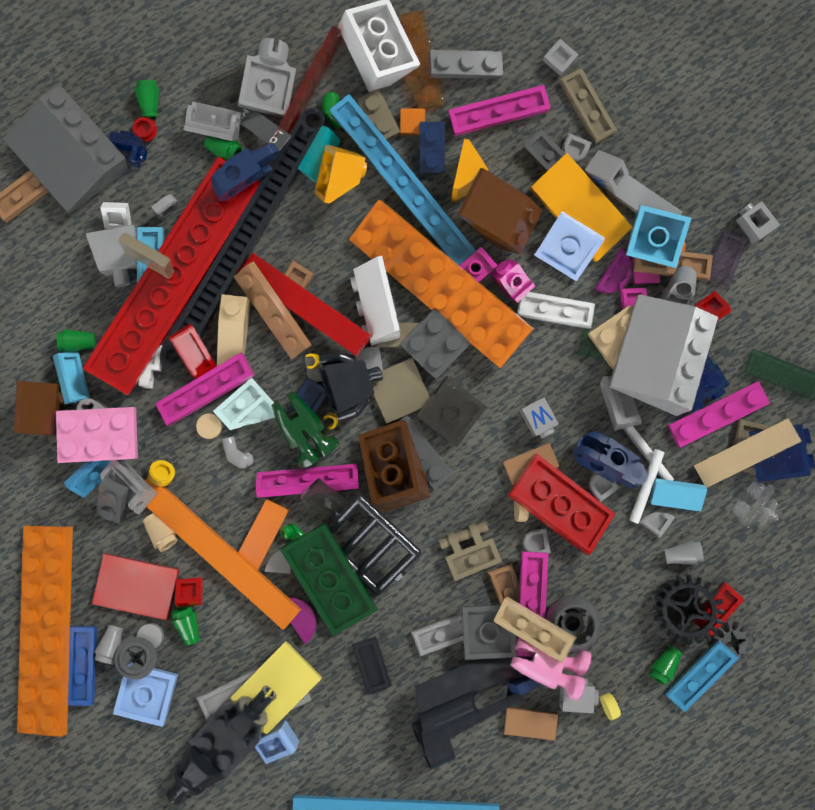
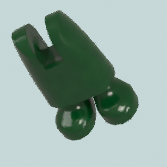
M292 391L287 394V397L290 400L291 406L295 408L293 411L286 414V410L278 401L271 406L291 449L298 448L300 455L296 459V464L299 469H303L319 460V456L307 442L306 438L308 436L313 440L322 457L327 456L336 449L340 442L334 436L325 437L321 433L325 426L310 407Z

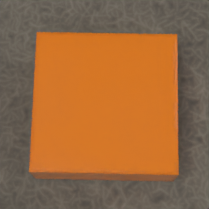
M400 109V136H420L419 123L425 122V109Z

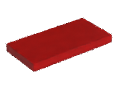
M537 453L533 454L507 496L528 510V512L586 556L591 555L615 515L609 508Z

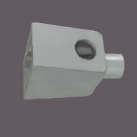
M134 225L86 233L98 270L105 276L113 275L115 287L129 286L128 272L137 270V260L125 254L118 241L122 233H127L137 239V227Z

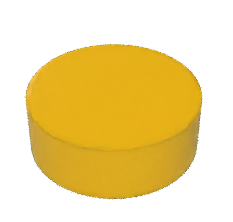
M164 460L152 463L148 471L150 482L159 487L169 485L175 476V469L172 464Z

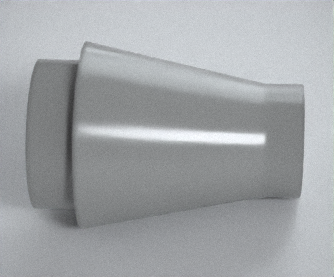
M691 540L672 548L664 549L667 564L698 565V562H704L700 541L694 542Z
M108 624L106 632L94 651L96 653L94 660L115 665V654L121 645L123 628Z

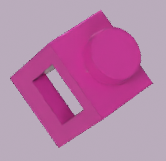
M480 247L459 266L481 283L496 270L498 265ZM474 264L478 265L480 271L473 272L471 266Z
M511 259L500 263L496 271L491 274V277L505 296L517 303L535 287V284L530 281L520 265Z

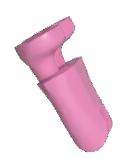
M517 640L515 647L517 650L535 657L533 662L513 657L511 661L513 668L552 689L560 685L565 689L570 699L579 700L585 685V679L579 676H583L589 668L591 662L590 652L581 651L574 657H566L565 661L561 663L527 641ZM566 669L578 676L563 674L562 670Z

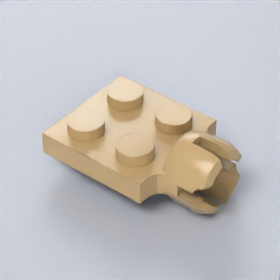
M631 305L588 333L612 370H614L633 307Z

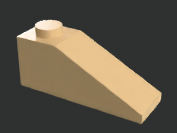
M222 294L218 321L217 366L239 353L245 355L251 301L247 297Z

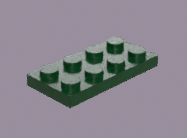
M325 522L281 547V553L333 636L377 611L376 604Z

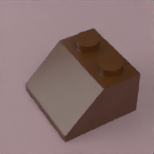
M17 381L14 433L57 436L56 411H63L64 405H66L59 384Z

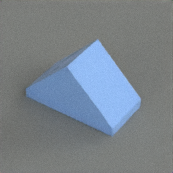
M284 720L267 735L263 734L262 739L255 748L265 764L292 754L296 751L299 740L287 721Z

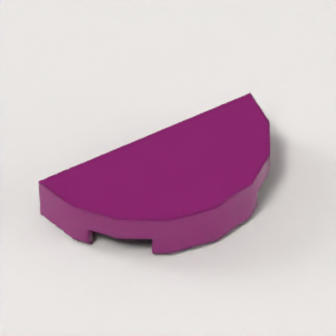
M622 247L596 285L595 291L614 293L621 290L630 281L633 273L632 263L629 259L630 256L626 255V251Z
M296 597L290 598L302 609L291 621V624L304 644H306L313 637L316 630L317 616L313 607L307 601Z

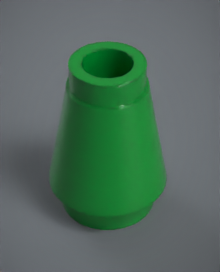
M137 81L134 91L142 117L157 118L159 87L156 86V81Z
M207 136L204 142L206 149L225 161L243 151V147L235 140L230 141Z
M63 329V331L57 332L58 351L69 353L96 347L95 333Z
M186 606L172 611L173 618L171 621L185 642V645L189 646L199 642L196 610H192L191 606Z
M669 645L649 667L651 670L648 675L666 686L668 682H672L683 653Z

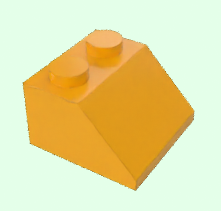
M325 145L314 194L323 202L331 203L360 184V179L365 176L367 169L365 157L351 150Z

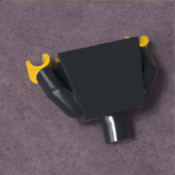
M333 351L321 353L320 355L312 353L305 356L315 359L313 366L306 367L308 369L318 368L332 411L327 413L323 420L328 417L334 420V424L329 425L328 429L335 428L339 422L343 423L358 417L369 404V397L374 395L372 384L383 380L381 369L378 366L367 369L364 360L357 361V358L351 354Z

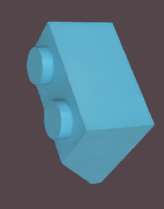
M639 205L626 255L676 268L692 218Z

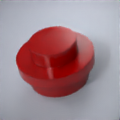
M141 117L133 123L132 133L138 141L150 142L157 135V126L152 119Z

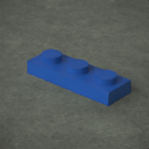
M70 626L68 705L92 706L95 704L96 660L94 659L96 653L94 651L97 648V626Z

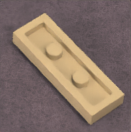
M509 597L504 599L494 619L495 623L561 663L565 661L576 639L573 635Z

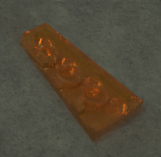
M423 10L399 14L397 17L420 63L418 68L403 77L418 109L428 110L443 107L444 101L439 79L429 78L428 52L432 48Z

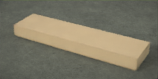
M788 418L694 465L703 484L709 487L801 442V439Z

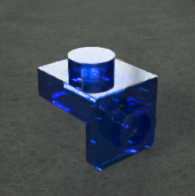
M120 130V133L110 132L109 140L117 149L130 151V162L135 168H140L141 163L146 161L148 153L147 147L141 138L135 137L133 133Z

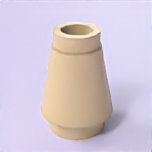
M154 513L142 521L154 548H158L160 552L168 550L178 541L175 537L176 533Z

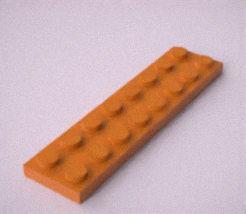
M382 200L376 202L349 238L353 244L371 259L382 256L386 272L432 311L436 309L473 346L499 368L507 362L534 329Z
M23 526L17 733L58 737L67 735L73 527Z

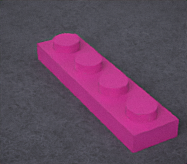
M541 85L448 110V115L454 136L546 113L550 111L551 107L545 86Z
M239 353L155 404L165 424L171 426L254 377L255 374L245 355Z
M758 381L667 426L678 448H681L769 405L770 402Z
M357 464L257 472L256 477L257 498L359 489Z
M521 551L519 604L545 619L548 553ZM516 649L517 656L535 657Z

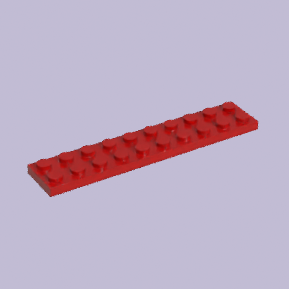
M220 157L216 159L158 250L159 253L170 258L174 269L172 277L168 279L147 267L83 367L87 372L128 396L211 267L261 183L257 180L226 201H219L213 192L211 179L212 175L223 167V163L226 162Z

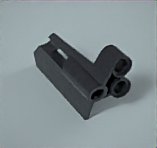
M517 656L518 658L530 661V657ZM512 658L477 659L415 686L419 720L411 724L430 769L455 759L450 738L522 700L523 694L513 693L508 688L506 698L484 708L478 709L474 701L475 695L524 675L511 666Z

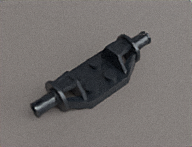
M263 686L254 698L242 696L238 700L224 703L195 734L187 745L181 764L175 768L174 777L177 783L166 793L168 800L177 794L171 802L172 804L178 805L187 794L193 796L200 795L205 791V788L227 778L262 739L263 729L268 721L265 709L277 697L274 690L265 697L271 688Z

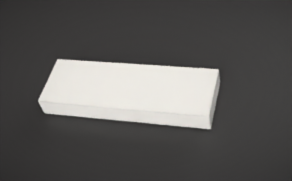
M529 292L519 301L517 315L524 318L590 329L595 304Z

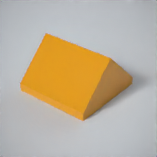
M464 139L452 191V202H457L467 196L480 168L489 171L468 139Z

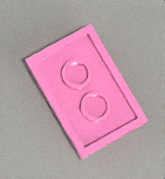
M135 407L56 411L58 463L138 459Z

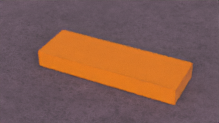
M269 499L265 500L238 552L257 570H259L290 511Z

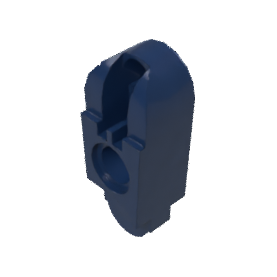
M274 143L253 151L246 148L223 163V167L218 169L211 179L213 192L219 201H226L273 170L269 163L280 154Z
M600 432L587 433L573 447V456L579 464L613 484L618 481L628 488H637L647 480V471L643 467L644 465L638 462L641 458L611 437L608 438Z

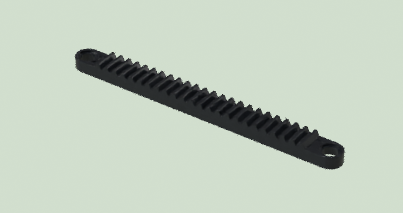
M314 107L308 108L300 115L289 134V140L281 148L280 154L271 164L273 170L262 179L170 336L191 324L199 337H203L210 321L213 320L215 313L219 310L222 294L227 295L230 288L235 282L234 276L238 274L249 259L250 254L255 249V245L258 244L260 237L270 224V220L280 207V203L283 202L285 195L289 192L290 186L293 185L295 178L299 175L300 170L298 167L321 126H326L325 116L321 110ZM317 116L320 119L319 125L313 128L309 127L306 124L308 117ZM168 338L161 349L160 360L168 368L179 369L184 366L181 358L176 363H170L167 359L168 352L175 349Z

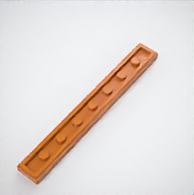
M147 477L145 481L158 494L146 507L284 630L302 609L165 486H156Z

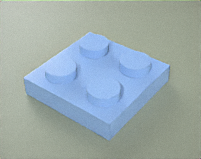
M561 212L534 255L577 281L605 238L566 213Z
M153 668L152 672L142 679H128L123 676L113 714L163 727L166 723L178 674Z

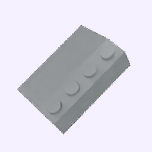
M640 294L637 295L608 387L675 416L691 411L718 317L694 306Z

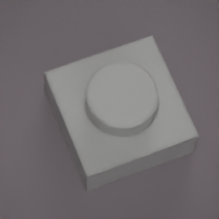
M559 39L544 56L543 61L562 76L578 58L579 54Z

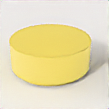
M606 693L600 696V702L607 717L611 721L619 718L621 712L613 695Z

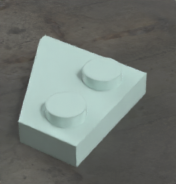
M250 378L213 411L230 430L275 418L271 406L274 402L253 378Z

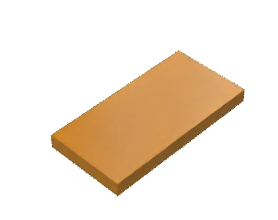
M568 153L564 154L529 188L556 219L561 212H564L605 238L592 258L594 262H597L632 229L630 223Z

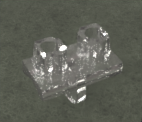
M756 481L750 484L746 493L756 500L751 507L742 500H739L732 509V512L741 520V525L748 529L759 513L762 514L758 519L761 525L764 526L768 519L777 522L779 516L774 511L779 505L772 501L768 507L765 506L774 494L775 487L770 484L766 487Z

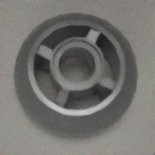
M574 595L561 597L551 604L545 616L547 621L556 626L558 622L559 627L571 635H581V637L575 639L569 652L585 651L595 644L599 638L601 618L596 607L587 599ZM572 607H580L576 612L569 609ZM569 616L576 617V625L573 628L565 627V620ZM583 616L588 617V626L585 632L583 631Z

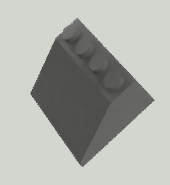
M58 85L39 98L3 138L4 142L68 214L128 171L126 158L61 85Z

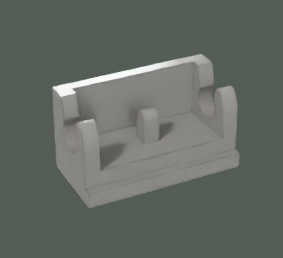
M192 102V105H188L184 130L230 141L238 140L242 112Z
M612 376L603 377L600 387L614 431L640 425L642 421L634 398L608 387Z
M110 460L111 462L101 472L100 478L103 480L106 477L127 487L126 503L136 514H140L158 493L126 461Z

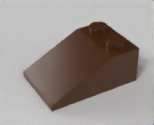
M480 168L458 215L498 249L521 255L539 220L542 209L528 196L486 169Z
M405 420L358 435L371 503L378 510L387 512L430 498L426 476Z

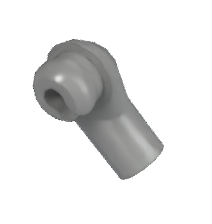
M234 436L222 439L225 455L230 463L239 468H246V466L252 465L253 456L250 453L244 454L237 450Z

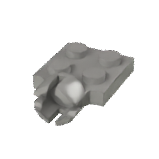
M264 38L259 44L258 55H247L237 106L286 119L296 68L290 67L287 64L289 47L285 42L279 40L278 47L275 48L274 52L272 51L274 38Z

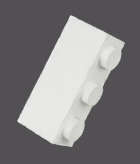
M380 0L345 10L338 28L369 92L390 86L419 67L418 58L390 0Z
M379 256L354 268L355 277L350 278L353 292L359 291L361 301H357L356 305L359 316L364 315L366 325H363L362 329L372 336L370 339L371 346L400 339V329L383 258Z

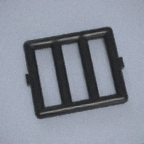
M358 493L342 510L339 509L331 517L332 521L327 526L331 533L334 534L359 506L371 516L341 549L363 585L375 596H379L395 580L398 582L406 574L405 570L421 555V550L363 494ZM379 524L389 536L358 566L348 555ZM398 542L408 554L377 584L367 572Z

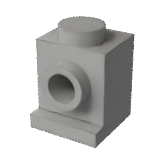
M762 201L756 206L750 203L739 211L741 217L736 220L750 239L752 245L780 226Z

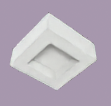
M102 203L101 212L105 229L131 225L128 203Z

